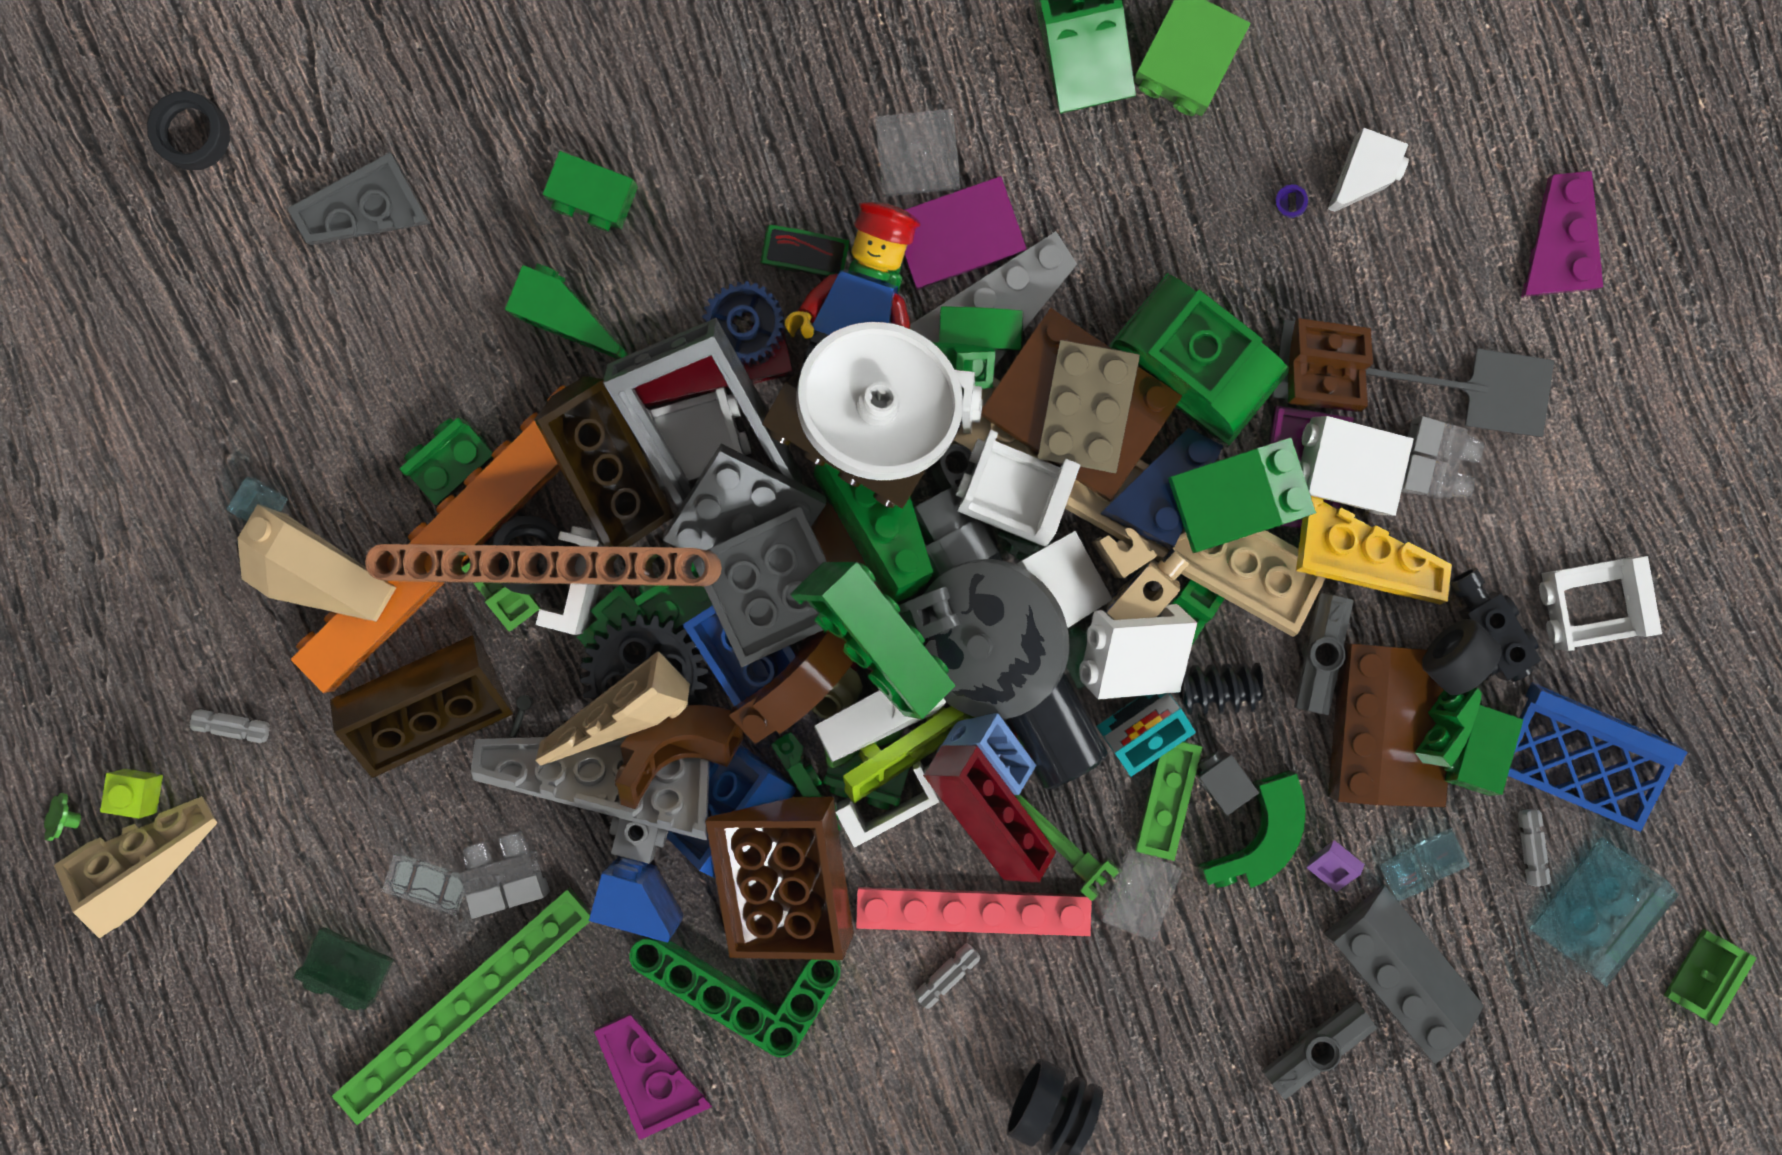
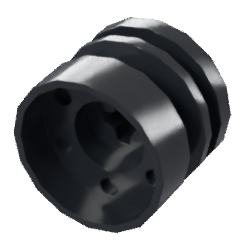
M1038 1059L1026 1076L1016 1097L1008 1119L1007 1136L1029 1147H1033L1043 1134H1046L1043 1147L1044 1154L1055 1155L1058 1152V1155H1080L1090 1140L1098 1121L1103 1099L1102 1087L1096 1084H1089L1085 1088V1079L1075 1077L1064 1090L1065 1070L1044 1059Z

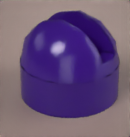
M1294 184L1283 187L1276 196L1278 211L1288 218L1302 215L1308 206L1306 191ZM1289 193H1296L1297 211L1289 212Z

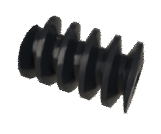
M1239 663L1235 673L1230 664H1223L1220 673H1218L1215 665L1210 664L1205 668L1204 675L1199 665H1192L1188 676L1185 671L1181 692H1179L1181 704L1184 705L1188 715H1192L1195 703H1199L1203 714H1208L1210 703H1215L1218 713L1222 714L1226 702H1230L1234 712L1239 713L1242 701H1246L1250 712H1255L1257 702L1261 701L1263 697V672L1260 663H1254L1251 672L1246 663Z

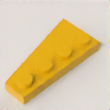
M1311 496L1316 514L1302 518L1296 571L1439 605L1448 602L1452 564L1410 542L1405 544L1389 536L1388 531L1376 525L1371 527L1354 518L1355 514L1343 508L1336 509L1323 502L1324 499Z

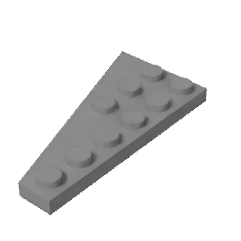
M1055 231L913 322L910 330L919 333L931 342H939L941 306L1022 310L1024 311V331L1076 267L1077 263ZM995 350L994 367L1007 351Z
M627 736L544 765H539L535 760L540 741L545 737L475 739L471 774L474 781L707 841L705 821L708 817L710 761L684 758L667 764L654 776L636 809L621 805L618 789L615 786L616 774L620 766L624 764L620 746Z

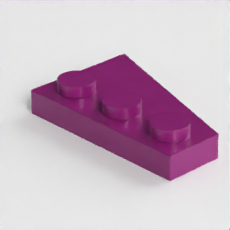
M1592 171L1552 175L1547 180L1538 219L1539 229L1535 247L1531 250L1527 282L1523 285L1521 297L1590 291L1603 288Z
M631 1013L594 1029L598 1043L639 1140L712 1107L706 1097Z

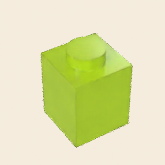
M121 769L106 773L100 812L138 819L157 813L163 775L131 769Z

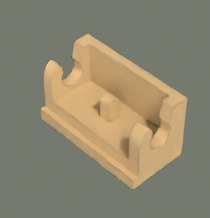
M1126 528L1125 532L1132 540V546L1122 540L1116 542L1109 535L1104 538L1099 537L1092 542L1114 578H1125L1157 557L1154 550H1148L1138 533L1131 528Z

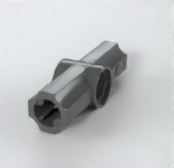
M1318 593L1309 638L1302 649L1304 661L1294 708L1329 715L1338 671L1345 660L1344 643L1354 600ZM1326 643L1331 648L1332 655L1327 663L1321 665L1315 657V652L1319 645Z
M1353 999L1317 1028L1305 1030L1301 1034L1298 1043L1265 1067L1262 1072L1282 1098L1286 1100L1320 1072L1334 1069L1339 1064L1342 1055L1370 1035L1377 1027L1365 1010ZM1327 1042L1328 1047L1324 1055L1320 1057L1311 1056L1312 1048L1316 1043Z

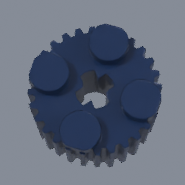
M746 281L744 285L738 282L736 287L729 284V289L721 288V294L715 293L714 299H708L710 306L704 307L707 314L702 315L703 320L707 322L717 318L743 367L745 363L752 367L753 364L759 366L768 362L771 356H775L774 350L781 348L779 342H784L782 334H786L784 314L779 302L775 300L772 293L768 294L766 287L759 288L758 283H754L751 286L749 281ZM745 316H750L754 327L750 331L747 330L746 333H740L735 323L738 319L744 321Z

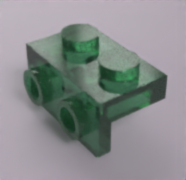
M323 927L319 929L303 966L296 970L293 977L302 981V986L308 991L317 994L326 992L338 998V1003L345 1008L365 1010L376 1001L394 959Z

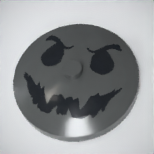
M980 559L965 562L939 576L927 588L924 594L947 587L951 597L947 600L952 614L957 613L961 624L929 637L923 643L931 655L937 656L945 663L949 669L947 675L956 685L944 697L945 701L955 709L974 717L998 713L1002 719L1022 715L1044 701L1061 680L1069 655V634L1066 620L1059 603L1046 585L1026 569L996 559ZM933 606L926 608L931 622L936 621L937 617Z

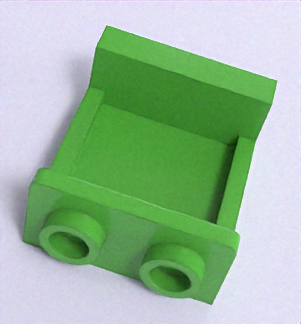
M1174 0L1136 73L1134 82L1139 85V90L1152 98L1162 96L1174 102L1173 107L1179 112L1188 116H1194L1195 114L1202 116L1208 108L1251 23L1207 0Z

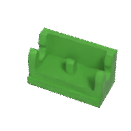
M1702 929L1664 996L1717 1026L1755 962L1756 957L1720 936Z

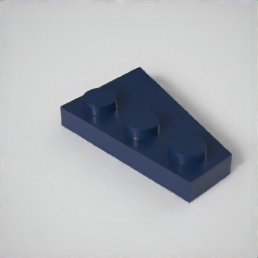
M1188 428L1112 501L1101 514L1171 550L1175 547L1184 525L1168 478L1216 462L1223 445Z

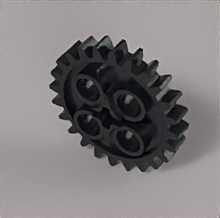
M638 610L636 621H630L628 616L622 613L620 626H617L611 620L606 621L607 635L598 630L594 632V639L598 645L587 643L585 646V652L591 657L581 658L580 667L588 671L580 674V683L590 684L583 689V698L595 697L596 699L611 688L607 683L611 677H625L650 658L655 644H661L659 652L666 659L675 658L681 663L676 670L690 683L687 705L689 706L691 705L689 702H702V695L695 689H707V680L699 676L707 674L708 667L707 664L697 663L704 659L698 649L692 650L696 645L691 637L684 638L687 631L683 625L677 629L673 628V616L670 615L664 623L659 622L658 611L654 610L650 620H644L642 611ZM636 641L643 644L646 649L639 655H631L625 651L624 647L628 643Z

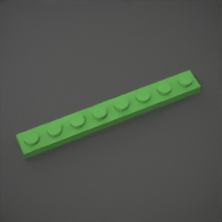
M569 887L332 1095L333 1099L356 1125L360 1124L590 922L591 911Z

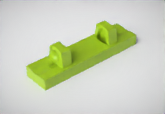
M943 706L937 713L927 717L925 723L882 751L875 743L859 749L858 755L863 763L843 776L845 793L855 804L937 750L958 721L975 717L965 714L952 706L948 708Z

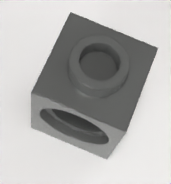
M1215 751L1198 763L1201 769L1196 771L1195 777L1219 810L1228 816L1259 794L1232 754L1226 751L1219 754L1218 751Z

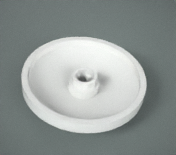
M865 322L849 325L831 333L812 350L800 374L796 393V407L806 437L827 461L841 470L858 477L873 480H896L922 472L944 455L951 445L961 422L963 395L958 376L952 364L930 340L903 326L884 322Z

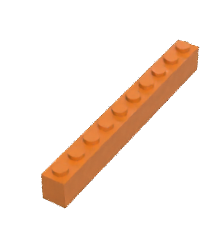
M562 385V386L559 387L552 395H554V394H556L557 392L561 391V390L564 389L566 386H565V385ZM537 412L533 413L521 424L519 429L522 433L512 443L506 440L496 448L491 455L494 460L484 470L479 467L465 479L464 484L467 487L458 496L455 497L452 494L436 508L438 515L429 524L426 522L421 523L408 535V539L411 541L409 544L484 545L504 523L509 521L561 470L534 420L538 415ZM392 554L387 561V567L390 572L395 565ZM430 554L424 561V568L427 573L433 564ZM468 555L462 559L461 567L470 559ZM388 581L397 588L377 622L330 611L324 618L327 624L317 634L312 631L302 638L296 645L299 651L290 660L322 693L335 691L445 582Z

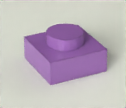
M1333 840L1310 858L1306 868L1338 892L1361 875L1365 864Z

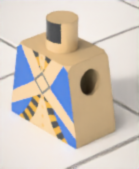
M1174 548L1159 563L1152 559L1140 567L1111 597L1113 600L1108 602L1107 614L1114 620L1157 617L1180 591V582L1176 578L1189 566L1190 562ZM1149 581H1156L1160 583L1161 587L1156 591H1151L1145 585Z

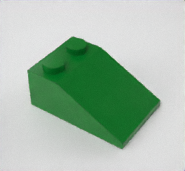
M536 263L534 269L522 265L505 307L507 312L520 321L615 359H621L629 355L577 295L564 284L566 279L558 275L559 272Z
M1292 438L1168 478L1192 553H1197L1316 514Z

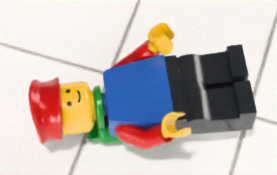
M879 202L859 203L860 213L854 222V226L858 231L851 252L855 259L851 261L849 269L841 270L839 274L827 276L809 292L798 311L791 313L785 320V327L791 337H794L797 329L801 327V333L804 338H811L802 368L809 354L824 338L849 325L865 322H884L910 329L911 324L905 300L898 292L902 282L900 271L906 247L913 243L915 230L921 225L915 216L890 204Z

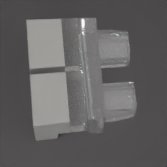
M1424 416L1412 419L1408 437L1413 438V443L1401 492L1428 496L1438 500L1451 499V497L1470 498L1475 486V477L1458 473L1460 461L1479 462L1485 443L1467 435L1468 429Z
M521 830L498 838L504 856L502 858L491 860L486 841L463 848L466 869L460 875L471 919L501 911L507 907L511 908L542 899L550 892L546 877L543 878L537 861L536 848L529 849Z

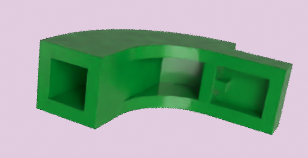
M1287 770L1252 782L1259 792L1256 795L1261 810V822L1254 839L1243 849L1197 864L1201 878L1207 885L1214 884L1215 888L1225 887L1237 882L1236 876L1241 875L1243 882L1250 888H1253L1271 879L1290 861L1301 841L1305 825V800L1296 773Z

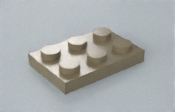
M1060 340L1038 459L1063 463L1065 459L1080 464V467L1117 473L1140 354Z

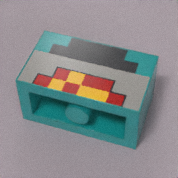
M1170 693L1141 695L1096 726L1130 777L1196 733L1181 707Z

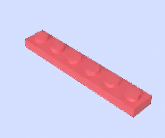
M858 887L856 928L1090 936L1092 901L1082 894Z

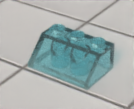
M1601 837L1529 929L1578 968L1607 987L1679 894L1665 878Z

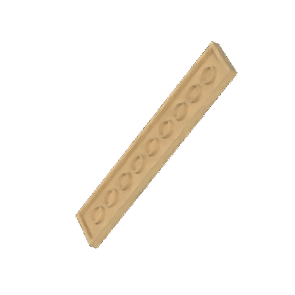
M994 377L993 388L982 389V408L1000 383ZM982 416L980 423L973 422L971 434L963 433L962 424L951 444L963 445L972 452L977 439L985 441L990 430L998 432L995 441L1038 458L1036 452ZM1139 460L1110 502L1075 479L1065 509L1132 546V540L1125 532L1127 527L1104 516L1101 512L1150 465ZM1183 528L1174 547L1190 562L1189 566L1181 573L1182 575L1292 637L1299 633L1326 579L1325 577L1296 571L1299 549L1266 530L1192 553L1185 529ZM1138 533L1148 550L1153 549L1157 557L1154 558L1155 560L1160 562L1170 551Z

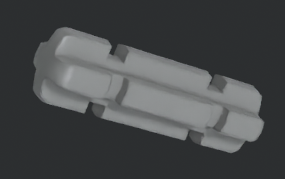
M199 709L193 711L191 715L190 728L193 731L204 733L210 731L214 735L241 740L247 737V741L262 743L268 739L270 724L260 720H251L250 722L249 718L223 713L213 714V711Z
M1537 809L1519 811V827H1522L1524 831L1520 833L1524 864L1528 865V868L1525 869L1527 883L1534 887L1548 885L1551 879L1549 868L1545 867V864L1548 863L1545 834L1540 830V827L1543 826L1542 813Z
M964 944L956 952L954 959L952 957L948 959L929 978L930 982L928 984L923 983L915 991L917 1001L926 1009H930L939 1000L938 996L940 994L945 995L966 974L965 970L967 968L971 970L980 961L979 953L970 944Z

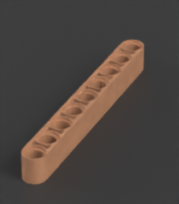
M380 544L369 550L365 560L366 570L373 578L398 582L709 586L717 581L722 570L720 559L712 551L673 547ZM392 554L395 565L390 572L387 567V561ZM430 554L433 564L427 573L424 568V561ZM468 555L471 564L469 570L464 573L461 563L464 556ZM506 555L509 566L507 571L502 574L499 570V561L502 556ZM544 555L548 565L544 574L540 575L537 571V561ZM582 555L586 560V570L579 576L575 571V563L578 557ZM622 556L626 567L623 574L618 577L614 572L613 565L615 560ZM661 556L665 561V570L657 578L653 573L652 565L654 560ZM700 556L705 562V570L702 576L696 578L692 573L691 566L694 559Z

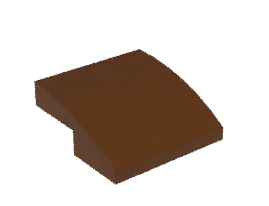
M1298 318L1294 324L1290 348L1288 403L1362 412L1368 407L1366 370L1373 364L1371 328Z

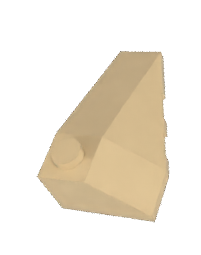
M259 504L255 507L238 536L242 580L271 599L377 622L397 588L388 581L373 578L369 575L365 566L287 514Z
M659 651L540 741L535 761L539 765H544L653 727L668 716L675 718L688 705L690 683Z
M201 796L159 813L154 822L138 828L135 824L122 828V835L108 841H104L101 837L90 841L54 865L73 913L98 938H101L134 916L217 824L206 800Z

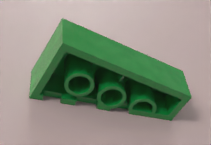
M827 463L824 466L816 464L813 476L836 511L867 567L875 576L876 582L883 594L890 596L898 603L925 590L933 574V569L911 498L909 497L903 509L897 505L894 508L887 507L873 497L874 492L862 484L859 487H855L846 483L838 476L840 471Z
M823 562L790 595L799 605L807 601L819 613L814 621L825 632L829 630L832 634L846 642L843 649L844 653L863 668L869 667L872 670L868 678L905 717L923 719L956 686L947 675L949 673L948 667L941 659L928 652L923 645L925 639L922 634L913 626L905 623L898 614L900 612L898 604L890 596L881 593L874 584L876 581L875 576L864 564L857 562Z

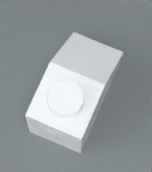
M1363 128L1354 137L1328 209L1334 212L1384 190L1395 180L1400 181L1409 162V158L1404 157L1408 144Z

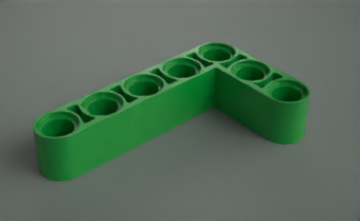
M640 936L629 953V961L638 973L778 1058L787 1057L797 1049L838 983L841 974V960H825L833 965L834 972L828 977H820L813 970V965L820 960L807 959L777 1007L671 940L667 943ZM645 944L654 946L659 953V959L651 962L643 959L640 954V946ZM678 965L688 967L692 972V979L688 982L678 981L673 975V968ZM711 986L721 987L726 994V999L721 1002H713L707 997L706 989ZM798 994H806L812 998L814 1005L808 1010H800L794 1006L792 999ZM744 1007H752L758 1012L759 1019L753 1023H747L740 1018L739 1010ZM784 1027L792 1033L793 1038L787 1043H779L772 1036L773 1030Z

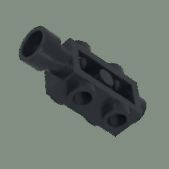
M1477 568L1461 573L1450 581V586L1455 595L1462 597L1467 605L1466 608L1459 611L1463 620L1473 619L1477 621L1501 645L1502 654L1500 660L1489 676L1492 677L1496 674L1498 678L1507 681L1511 679L1512 682L1527 677L1533 672L1532 666L1542 660L1536 651L1539 648L1536 638L1527 628L1523 629L1516 618L1519 615L1517 606L1508 595L1503 596L1502 593L1497 592L1488 594L1483 587L1485 580ZM1494 613H1496L1500 620L1499 625L1496 627L1490 625V617ZM1516 647L1520 656L1511 660L1510 651Z

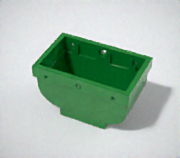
M1169 273L1165 275L1109 344V347L1112 349L1140 354L1138 367L1182 395L1175 407L1227 448L1286 377L1289 367L1282 359L1262 343L1263 339L1200 289L1196 292L1186 283Z

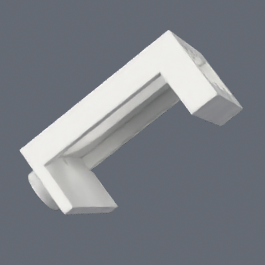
M1648 556L1628 557L1541 573L1543 582L1539 585V592L1543 604L1548 607L1550 621H1547L1546 630L1548 638L1555 645L1556 650L1571 651L1575 650L1574 647L1634 636L1648 637L1662 634ZM1617 579L1622 580L1628 617L1570 626L1564 595L1565 590Z

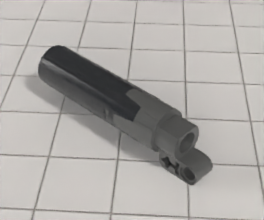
M955 444L949 446L944 455L931 466L933 477L942 493L914 507L933 569V574L930 578L931 583L943 573L965 562L980 559L1004 561L984 523L958 512L962 498L956 496L958 490L956 484L962 480L964 473L971 475L975 463L969 461L972 452L963 445ZM947 456L953 457L959 462V474H953L946 468L945 459ZM1065 672L1057 687L1039 705L1022 715L1005 719L1014 736L1036 764L1033 772L1041 786L1045 789H1054L1077 779L1100 765V762L1107 757L1108 752Z

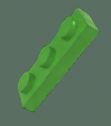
M1183 741L1156 760L1134 849L1136 852L1172 861L1175 860L1202 746Z

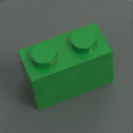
M559 151L542 195L552 203L550 209L571 218L574 212L589 217L587 220L589 225L609 232L611 226L622 230L638 186L632 178Z
M1480 705L1470 736L1459 757L1451 768L1444 767V770L1447 771L1444 781L1487 796L1503 795L1524 719Z

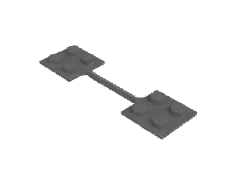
M1284 320L1278 357L1289 367L1295 321ZM1476 349L1472 376L1467 382L1371 368L1366 370V375L1461 389L1468 396L1465 426L1542 438L1554 360ZM1288 374L1273 391V398L1288 400Z

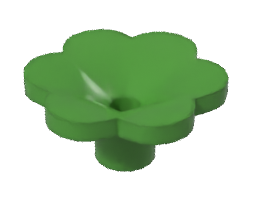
M65 793L54 796L50 803L49 812L44 821V828L46 829L45 840L53 841L54 838H58L63 826L76 829L80 824L81 814L68 811V795Z

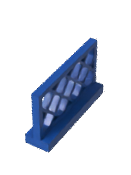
M1532 682L1525 695L1528 701L1519 717L1524 720L1515 752L1530 748L1536 765L1521 771L1510 767L1508 776L1641 832L1675 764L1681 766L1688 752L1675 742ZM1537 712L1547 716L1553 731L1532 738L1528 725L1534 713ZM1556 721L1566 724V726L1559 728ZM1575 730L1584 732L1589 746L1568 753L1562 735ZM1523 735H1525L1526 741L1520 742ZM1592 736L1597 737L1603 741L1595 743ZM1556 738L1562 756L1541 763L1535 745ZM1612 745L1620 747L1625 761L1604 768L1598 750ZM1628 751H1630V752H1632V753H1634V754H1637V755H1639V756H1636V757H1634V758H1631ZM1592 753L1598 771L1577 778L1571 760ZM1649 760L1661 765L1654 779L1640 783L1634 768L1635 765ZM1565 763L1571 781L1557 786L1550 784L1544 770ZM1628 768L1634 786L1613 793L1607 776ZM1539 772L1541 780L1531 775ZM1601 778L1607 796L1593 801L1585 799L1580 785ZM1575 788L1577 795L1567 790ZM1637 793L1641 805L1634 819L1621 814L1617 800ZM1610 803L1613 810L1604 807L1603 805Z

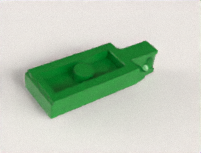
M790 732L771 744L772 748L801 796L822 797L817 790V787L822 782L811 764L803 767L801 764L803 746Z

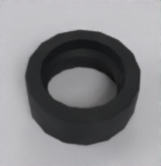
M176 91L162 97L151 109L147 121V134L154 151L169 163L186 170H204L216 164L226 153L230 142V125L224 112L203 95L191 91ZM194 108L207 116L210 122V134L207 142L199 150L184 154L175 150L170 145L168 129L172 119L179 112Z
M528 515L515 517L504 523L494 535L492 545L507 546L511 539L524 535L538 537L547 543L548 546H566V543L558 539L560 531L555 525L544 518ZM505 555L499 561V570L502 574L507 571L509 566ZM500 583L512 592L525 595L541 593L554 585Z

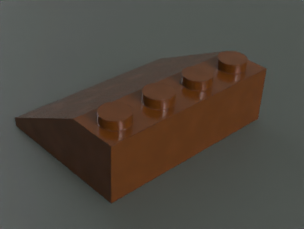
M1052 308L1049 309L981 412L982 417L1037 454H1039L1060 340L1110 348ZM1137 367L1117 473L1080 467L1076 480L1110 502L1160 431L1182 395L1140 367ZM1049 461L1050 463L1058 467H1061V465L1063 464L1059 462Z
M1344 643L1345 660L1338 671L1328 797L1345 803L1446 807L1448 782L1444 780L1447 771L1444 770V766L1422 763L1414 753L1425 739L1426 734L1436 724L1428 712L1438 700L1441 692L1444 691L1422 668V659L1427 650Z
M793 797L707 817L705 822L730 958L844 959L854 931L834 797Z

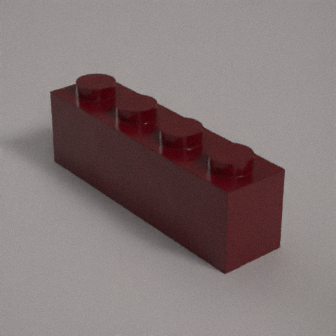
M782 334L784 342H779L781 348L774 350L775 356H771L768 362L759 366L753 364L752 367H749L747 363L744 364V369L753 384L794 375L785 334ZM711 355L637 386L634 389L645 408H650L712 393L720 387L730 390V387Z
M942 745L925 771L924 778L1003 880L1040 882L1056 854V850L977 745Z

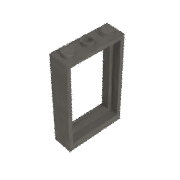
M717 318L607 364L603 384L678 508L681 507L693 487L634 388L711 355L776 471L802 484V471L788 446L773 439L768 434L770 429L762 425L768 410Z

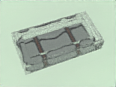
M396 853L393 855L381 892L456 916L459 914L470 876Z

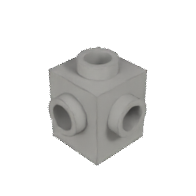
M613 816L609 834L615 835L611 854L649 864L654 859L657 846L664 847L668 830ZM635 825L642 827L644 834L639 833Z

